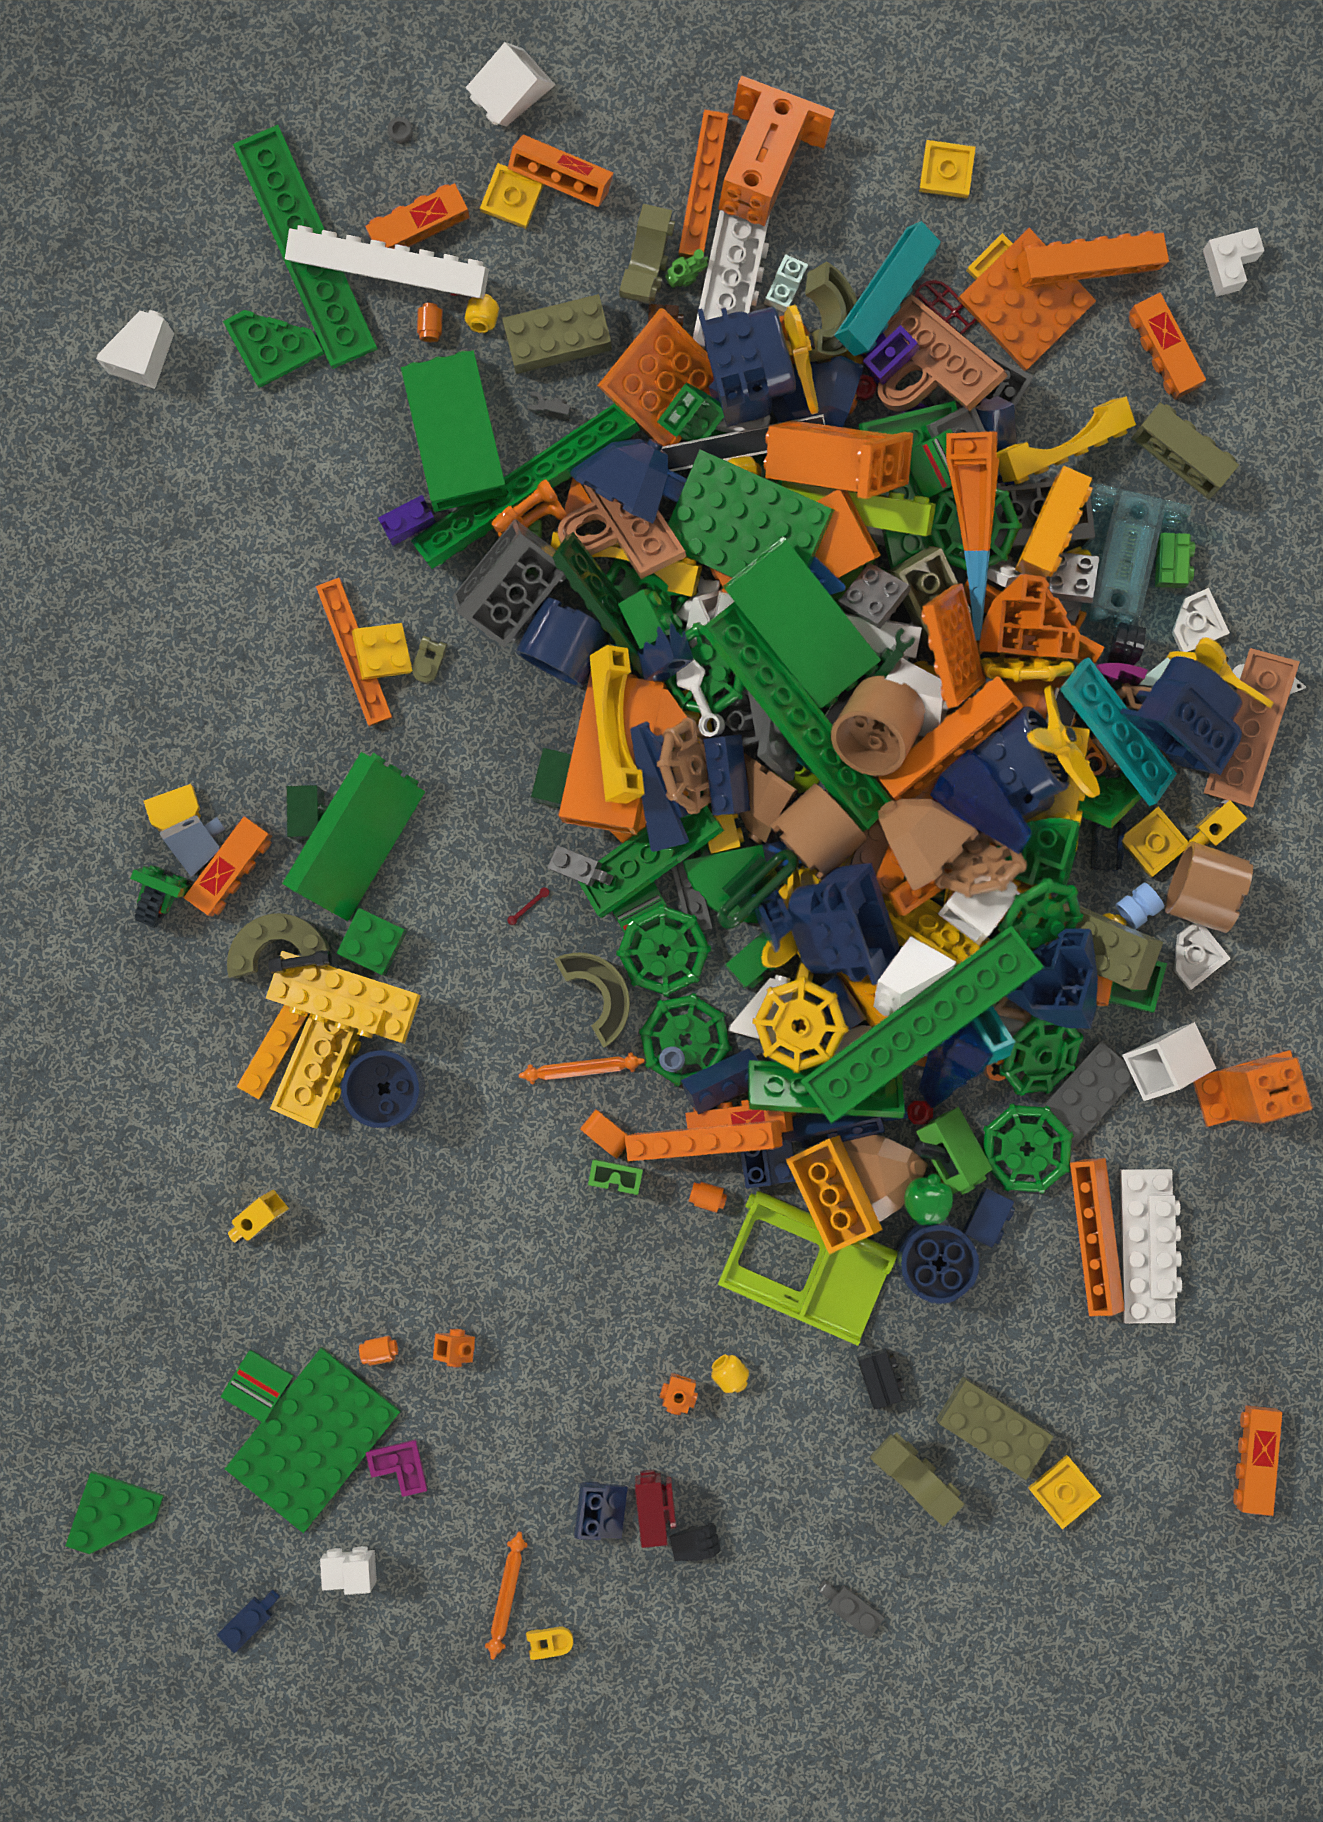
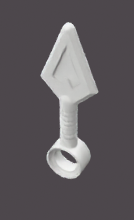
M693 660L676 673L677 686L692 692L702 715L699 721L700 732L705 736L716 737L723 733L725 723L720 715L712 714L700 687L705 669ZM710 718H714L717 722V728L712 733L707 729V722Z

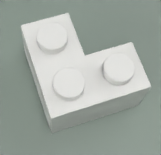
M1258 227L1211 239L1204 247L1203 253L1216 297L1239 291L1247 282L1243 264L1257 261L1264 252Z
M355 1547L352 1549V1552H342L340 1548L329 1549L327 1554H323L320 1559L322 1590L344 1589V1595L370 1593L377 1581L375 1550H368V1547Z

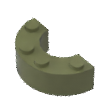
M643 203L637 224L631 260L628 269H625L619 290L620 298L650 304L651 301L655 302L657 292H660L663 280L662 277H659L660 271H665L668 263V256H665L668 236H673L675 221H671L672 210Z
M827 261L807 273L805 295L813 300L818 307L822 318V328L811 333L815 349L809 351L810 362L817 361L818 364L825 363L831 360V358L847 351V348L834 335L857 302L856 295L847 279L836 267Z
M275 913L264 915L246 924L234 938L227 958L228 977L235 979L257 973L261 952L267 945L275 941L286 940L291 942L299 949L302 956L315 955V951L329 950L331 952L323 934L308 921L289 914Z
M569 953L555 958L554 961L566 982L575 979L588 980L600 989L604 999L603 1012L591 1027L603 1048L607 1047L620 1035L629 1016L630 997L624 979L614 966L593 954Z
M897 1432L894 1435L890 1434L869 1457L889 1477L894 1478L944 1527L964 1505L959 1498L961 1492L952 1483L946 1485L934 1473L937 1468L927 1458L921 1461L916 1456L919 1451L910 1442L906 1441Z

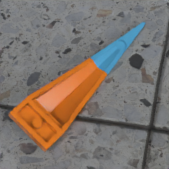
M997 432L947 433L946 461L953 487L965 553L973 629L976 641H979L983 623L999 459H997Z

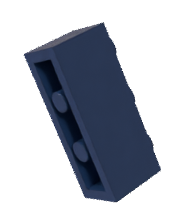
M742 734L704 739L713 816L751 811Z
M749 1048L681 1080L687 1099L698 1115L748 1091L749 1060L759 1061Z

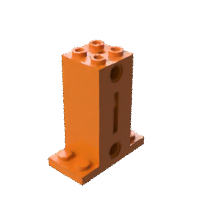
M741 76L738 82L732 114L749 122L724 178L718 209L729 215L746 219L752 224H759L765 227L800 142L804 141L812 146L824 149L835 111Z
M787 421L769 426L766 434L765 478L858 492L857 497L867 499L909 484L913 433L901 432L892 435L799 421Z
M1291 1050L1210 1072L1193 1082L1206 1127L1230 1120L1265 1123L1312 1109L1298 1059L1292 1057Z

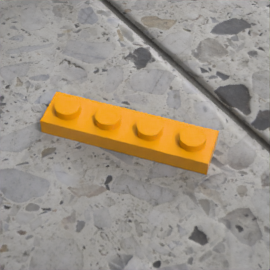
M284 1005L238 1083L237 1087L257 1099L261 1098L307 1019L308 1012L301 1016L289 1012L290 1006Z

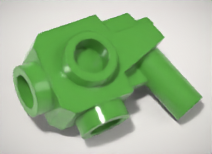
M697 249L694 252V256L688 259L681 257L671 264L672 267L667 270L668 274L665 277L672 288L682 285L687 287L696 281L695 277L698 276L699 272L708 267L707 261L709 259L704 257V252L701 249Z

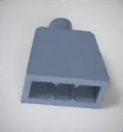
M196 815L161 831L160 835L191 877L218 852L220 847L214 837L224 831L225 827L217 817L204 825Z

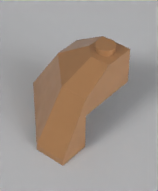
M744 753L751 811L741 812L740 815L746 829L750 831L748 836L758 844H761L763 841L768 844L776 835L769 825L784 812L798 791Z
M900 799L896 802L890 801L884 804L881 810L878 811L879 821L888 843L913 891L937 879L943 872L941 870L942 865L946 861L948 863L953 862L964 850L961 845L969 840H973L979 834L973 819L932 799Z
M871 1135L843 1142L879 1222L899 1210L905 1204L904 1195L907 1186L914 1179L923 1177L928 1166L922 1158L914 1154L913 1150L883 1136Z

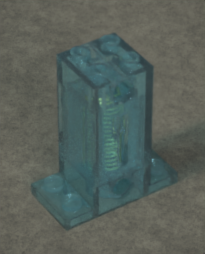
M1093 483L1090 486L1093 488L1090 494L1092 511L1101 512L1105 509L1106 513L1096 556H1099V565L1093 603H1085L1083 612L1087 613L1088 620L1092 622L1102 623L1103 620L1113 622L1112 625L1114 627H1118L1120 622L1133 625L1142 615L1161 526L1174 529L1176 526L1179 527L1190 516L1192 506Z

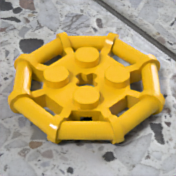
M1000 654L994 658L985 657L981 660L983 671L987 678L995 679L999 676L1000 678L1013 679L1014 682L1031 679L1053 681L1055 677L1071 675L1075 669L1071 661L1062 658Z
M802 976L800 979L776 987L770 986L766 990L767 994L756 1017L752 1019V1024H755L765 1058L768 1056L794 1070V1073H800L802 1070L824 1064L834 1057L849 1028L845 1024L837 1000L838 995L808 981L806 977ZM798 990L797 999L784 1002L780 997ZM805 991L824 1001L817 1005L805 999ZM775 1001L779 1009L774 1019H766ZM827 1005H829L835 1025H827L826 1016L822 1010ZM803 1019L806 1030L801 1029L800 1032H797L795 1030L796 1025L793 1022L794 1020L799 1021ZM766 1026H772L773 1030H775L777 1042L773 1045ZM826 1031L834 1032L827 1048L824 1049L820 1043ZM781 1045L795 1052L794 1059L776 1049ZM815 1048L819 1053L818 1055L801 1060V1052Z

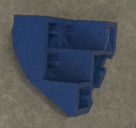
M843 356L833 357L830 362L820 364L817 361L810 362L818 403V413L816 414L810 413L797 369H793L796 391L793 394L772 399V411L778 422L782 423L824 414L825 425L843 427L850 412L863 371V365Z
M642 439L612 442L573 468L570 474L576 481L595 489L597 494L613 502L614 499H617L625 511L653 524L667 479L668 455L662 450L663 445L652 439H649L648 442Z
M1065 929L1057 934L1058 939L1047 946L1042 944L1032 951L1044 968L1005 997L1038 1019L1064 1028L1091 1029L1097 1008L1098 986L1091 929Z

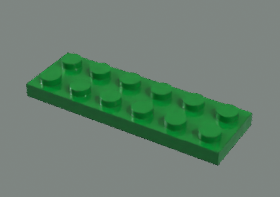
M709 805L701 808L697 814H688L680 817L689 842L653 852L650 849L646 826L637 835L632 836L598 861L602 863L600 870L614 877L610 886L595 880L591 887L578 881L596 914L600 918L605 917L722 833L724 829L716 816H713Z
M749 1060V1110L824 1114L801 1082L802 1079L821 1065L802 1070L800 1073H794V1070L779 1062ZM902 1073L845 1115L903 1118L905 1109Z

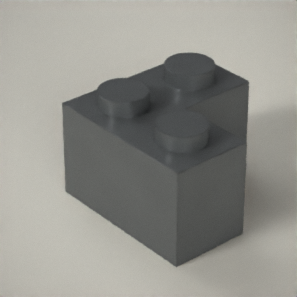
M990 352L988 357L1004 369L1007 377L991 391L994 393L992 398L996 396L1013 403L1014 408H1016L1031 383L1033 376Z

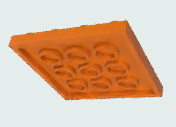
M1030 228L957 298L1024 371L1096 302L1078 280L1022 286L1016 257L1028 245L1039 244V247L1046 246Z
M660 308L597 387L627 416L633 418L637 425L652 440L663 446L678 444L683 437L678 435L676 438L657 421L686 382L710 395L709 386L714 381L707 352L664 308Z
M963 583L952 585L924 605L922 611L923 622L928 626L930 634L928 637L929 647L935 654V672L940 676L942 683L941 696L946 701L948 708L960 705L986 682Z

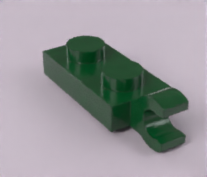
M898 629L895 633L896 644L891 649L887 647L879 656L881 659L878 664L879 667L871 674H865L862 680L874 676H885L886 678L902 658L906 649L914 644L915 638L911 636L908 641H901L900 637L904 633V629Z

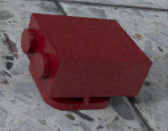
M644 1470L640 1472V1475L635 1476L641 1548L666 1546L667 1519L670 1521L671 1529L676 1528L672 1478L666 1477V1486H664L661 1480V1473H655V1470Z

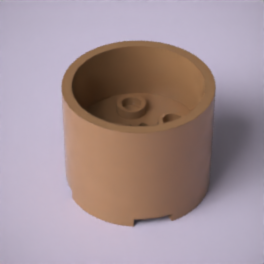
M874 676L862 681L853 692L832 728L831 740L838 756L854 770L867 775L881 776L897 770L923 728L926 711L920 696L906 683L903 682L901 685L885 679V676Z
M816 783L769 825L775 833L780 830L782 842L798 856L799 860L810 871L814 868L818 871L815 876L820 881L836 867H839L867 841L866 836L854 821Z
M1194 841L1190 842L1182 853L1174 871L1166 897L1165 912L1219 932H1229L1240 914L1238 910L1243 902L1244 895H1248L1253 875V865L1249 864L1250 861Z

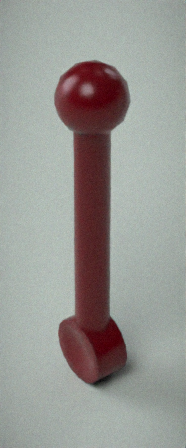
M541 888L539 894L514 916H509L507 918L508 924L515 925L517 919L542 897H548V888Z

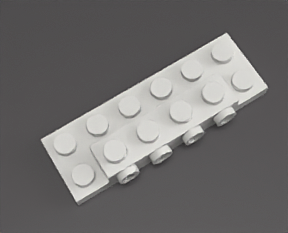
M720 210L699 309H703L705 320L722 316L721 308L726 307L728 314L740 311L748 314L751 305L756 306L759 291H755L756 282L762 281L764 267L759 266L761 258L766 259L769 244L765 243L769 218L764 227L759 224H752L746 219L729 215ZM697 315L693 339L706 350L699 315Z
M1120 1169L1122 1293L1125 1309L1123 1311V1323H1176L1175 1298H1177V1292L1182 1291L1181 1277H1177V1267L1181 1266V1253L1176 1251V1241L1181 1239L1180 1226H1176L1175 1216L1180 1215V1202L1175 1200L1173 1195L1172 1169Z

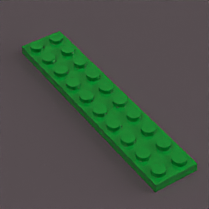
M273 126L234 143L235 151L331 368L334 369L378 350L343 271L285 259L289 228L297 230L298 225L313 228L312 233L321 235L322 230L325 229L279 126Z
M614 403L505 476L504 480L508 495L460 506L411 539L412 544L431 570L436 566L442 565L448 558L457 552L463 551L478 538L484 537L488 531L494 528L491 522L508 506L513 508L520 504L537 489L541 481L546 479L552 488L561 482L567 481L572 476L570 474L572 469L612 442L630 439L634 433L640 430L637 423Z
M733 602L699 630L839 806L862 832L866 831L879 819L878 811L881 810L884 804L892 801L872 775L854 770L838 756L831 740L833 725L738 605Z
M1011 925L806 1076L801 1082L833 1124L1044 967Z

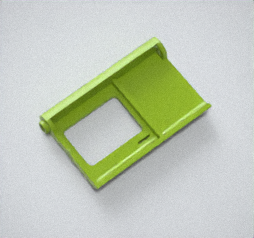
M758 1190L756 1194L750 1193L745 1205L749 1210L721 1273L718 1285L859 1346L862 1333L886 1275L893 1268L897 1258V1251L871 1239L864 1238L829 1254L809 1212ZM756 1220H763L819 1246L818 1255L802 1291L793 1290L739 1266L738 1260Z

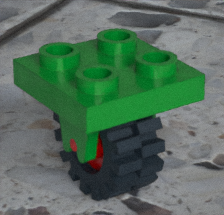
M150 865V867L143 866V868L133 869L130 879L142 884L137 899L138 907L135 910V920L156 928L162 922V918L165 917L166 913L169 912L175 897H184L192 885L187 883L188 879L176 874H173V877L164 874V869Z

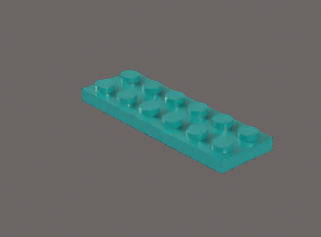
M1088 657L1079 663L1060 690L1149 806L1157 804L1177 773L1157 746L1120 713L1122 708H1128Z

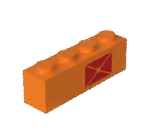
M524 134L513 146L507 168L597 207L600 206L607 196L614 174L609 170Z
M454 183L439 187L435 193L429 196L422 195L416 198L414 203L406 207L399 206L385 217H376L365 227L371 240L385 242L386 248L395 249V244L410 247L470 217L468 209Z
M1161 292L1134 305L1129 312L1130 324L1134 329H1138L1144 350H1149L1153 358V368L1157 373H1161L1164 379L1163 386L1165 391L1169 395L1172 394L1175 400L1201 387L1206 378Z
M244 816L184 898L208 916L219 915L227 904L224 901L230 893L232 895L235 894L242 883L239 880L245 873L248 875L256 866L257 862L254 860L259 853L264 854L272 843L269 841L272 836Z
M742 1100V1105L733 1106L732 1102H725L718 1105V1108L709 1109L699 1115L695 1109L693 1112L685 1113L687 1128L780 1120L782 1133L792 1131L793 1122L791 1112L749 1110V1100Z
M1246 1405L1245 1412L1241 1413L1240 1424L1241 1427H1244L1243 1437H1240L1238 1441L1241 1462L1236 1465V1478L1239 1479L1238 1489L1234 1490L1233 1500L1234 1504L1237 1505L1236 1508L1242 1513L1274 1515L1282 1412L1276 1408Z

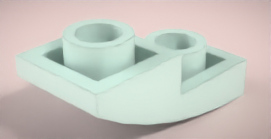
M785 255L764 304L775 307L777 310L785 313L786 308L793 301L808 264Z

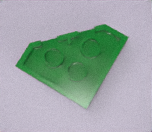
M243 310L223 321L258 388L324 355L312 329L300 328L290 325L285 321L256 315L254 312Z
M1120 773L1119 777L1106 779L1105 775L1095 776L1099 784L1100 794L1094 798L1085 794L1084 801H1079L1078 811H1082V817L1112 828L1142 798L1124 773Z
M94 1471L90 1472L65 1546L91 1554L135 1532L157 1519L164 1495Z

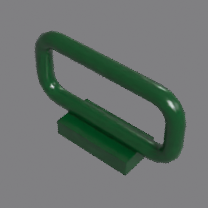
M785 849L778 852L767 862L758 853L722 888L730 899L724 903L718 912L717 920L720 925L725 929H732L741 924L793 874L799 864L798 856L792 850ZM788 860L787 865L777 874L774 869L783 861ZM737 905L742 908L730 919L727 917Z

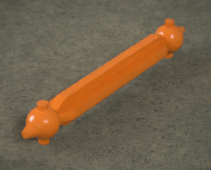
M630 1052L625 1059L621 1057L543 1065L538 1069L530 1064L524 1072L519 1074V1078L526 1079L530 1084H535L538 1078L550 1080L616 1072L624 1068L635 1072V1069L644 1063V1059L638 1058Z
M520 1531L507 1543V1546L511 1548V1552L507 1556L491 1628L492 1639L489 1643L485 1644V1648L489 1650L492 1660L495 1659L502 1649H505V1644L501 1640L506 1634L522 1561L520 1552L527 1548V1543L524 1542L522 1532Z

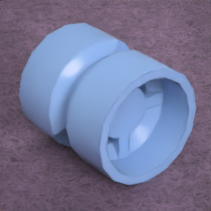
M1145 882L1132 891V897L1127 895L1116 903V908L1121 916L1135 930L1147 922L1148 915L1155 916L1164 909V904L1158 894Z

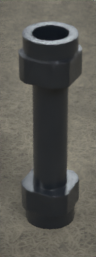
M329 950L315 951V955L288 959H284L282 956L270 958L268 965L271 974L285 973L286 969L317 965V967L321 968L332 965V956Z

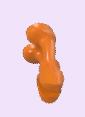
M545 479L538 484L537 489L529 497L513 508L511 506L505 508L491 523L500 537L514 519L528 528L546 515H553L558 520H562L567 514L558 501L553 488ZM537 505L534 509L526 513L533 506Z

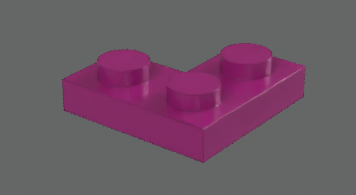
M417 1439L366 1452L371 1478L396 1472L402 1497L428 1490Z

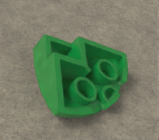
M1050 817L1031 821L1014 829V832L1007 838H1016L1020 841V850L1023 859L1027 863L1025 871L1019 873L1014 879L1033 886L1034 884H1040L1043 879L1050 878L1053 882L1067 885L1075 857L1080 822L1072 819ZM1012 856L1004 858L1005 861H1012Z
M758 845L682 862L693 889L700 892L707 900L709 907L719 912L724 903L730 899L722 888L758 853L764 859L765 857L763 846ZM737 905L728 916L733 917L742 908ZM755 911L743 922L758 923Z

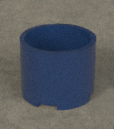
M546 597L539 605L515 652L522 659L549 675L582 688L591 672L590 655L604 647L610 634L604 632L605 630L602 628L601 623L585 613L567 606L561 607L562 603L560 601Z
M379 1050L361 1055L348 1067L342 1081V1098L346 1109L358 1122L373 1128H387L409 1120L421 1107L425 1095V1082L419 1066L410 1057L397 1051ZM389 1082L391 1093L382 1094V1087L380 1085Z
M945 1222L932 1226L916 1224L909 1228L898 1242L896 1248L897 1258L895 1260L897 1272L903 1283L921 1299L938 1304L956 1301V1299L963 1296L973 1287L979 1272V1257L971 1240L960 1230ZM938 1256H940L944 1264L939 1265L938 1269H936L932 1261H936Z

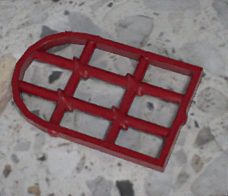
M926 281L915 292L916 298L918 296L929 309L952 328L954 327L948 321L953 316L957 317L966 326L960 332L961 335L977 321L974 318L968 323L958 313L964 306L957 299L956 293L941 281ZM930 284L941 285L945 290L942 293H938ZM924 286H927L937 297L932 303L931 301L928 302L919 293ZM948 292L960 303L957 308H953L943 298ZM937 302H942L952 313L947 317H943L933 306Z

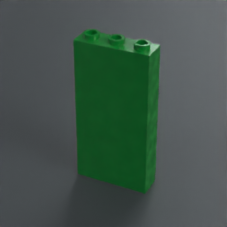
M474 350L460 351L455 355L447 357L438 356L430 361L421 363L412 362L407 366L401 367L434 512L508 495Z
M784 537L723 586L820 709L824 706L828 708L838 700L837 695L844 690L846 692L850 691L858 684L857 679L864 674H871L879 667L877 663L881 659Z
M363 752L359 754L282 883L294 892L346 921H349L425 793L424 790L417 786L419 781L407 774L405 777H402V770L392 764H389L388 767L385 766L386 760L375 753H372L371 756Z

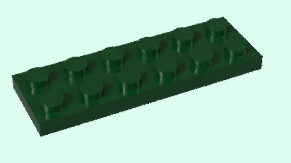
M574 532L570 533L564 538L552 556L555 566L565 574L573 590L581 595L588 610L596 615L602 628L615 640L616 646L628 648L632 668L644 678L638 655L640 648L618 606L620 602L624 601L623 597Z

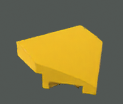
M191 784L144 800L150 823L160 832L196 815L199 819L201 817L196 793Z

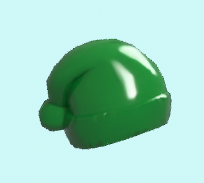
M931 1174L927 1178H916L909 1183L905 1190V1207L918 1224L924 1226L938 1225L949 1215L953 1203L952 1189L949 1185L941 1183V1178L937 1174Z

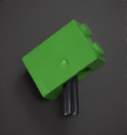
M959 1106L939 1115L916 1131L921 1141L915 1143L916 1147L913 1148L914 1154L932 1160L937 1169V1175L940 1176L944 1184L951 1187L952 1194L960 1191L963 1195L973 1190L975 1185L986 1180L985 1175L992 1170V1167Z

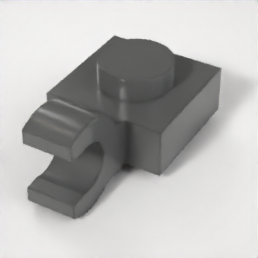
M531 392V398L537 399L539 402L535 406L528 404V411L532 413L541 412L545 413L546 416L569 421L571 406L565 400L553 398V400L546 399L545 401L539 392Z

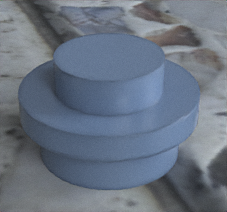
M667 1047L661 1052L659 1061L664 1070L676 1072L684 1065L685 1057L679 1048Z

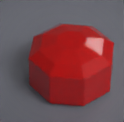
M861 375L855 393L857 394L856 399L865 402L873 398L877 385L872 377Z
M913 1101L908 1106V1118L913 1124L925 1125L933 1118V1107L928 1101Z

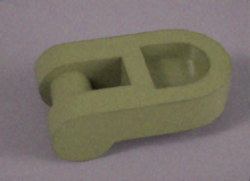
M427 636L422 637L412 668L413 675L417 681L430 683L435 680L448 644L441 641L439 643L433 642ZM428 650L436 653L434 660L426 657Z

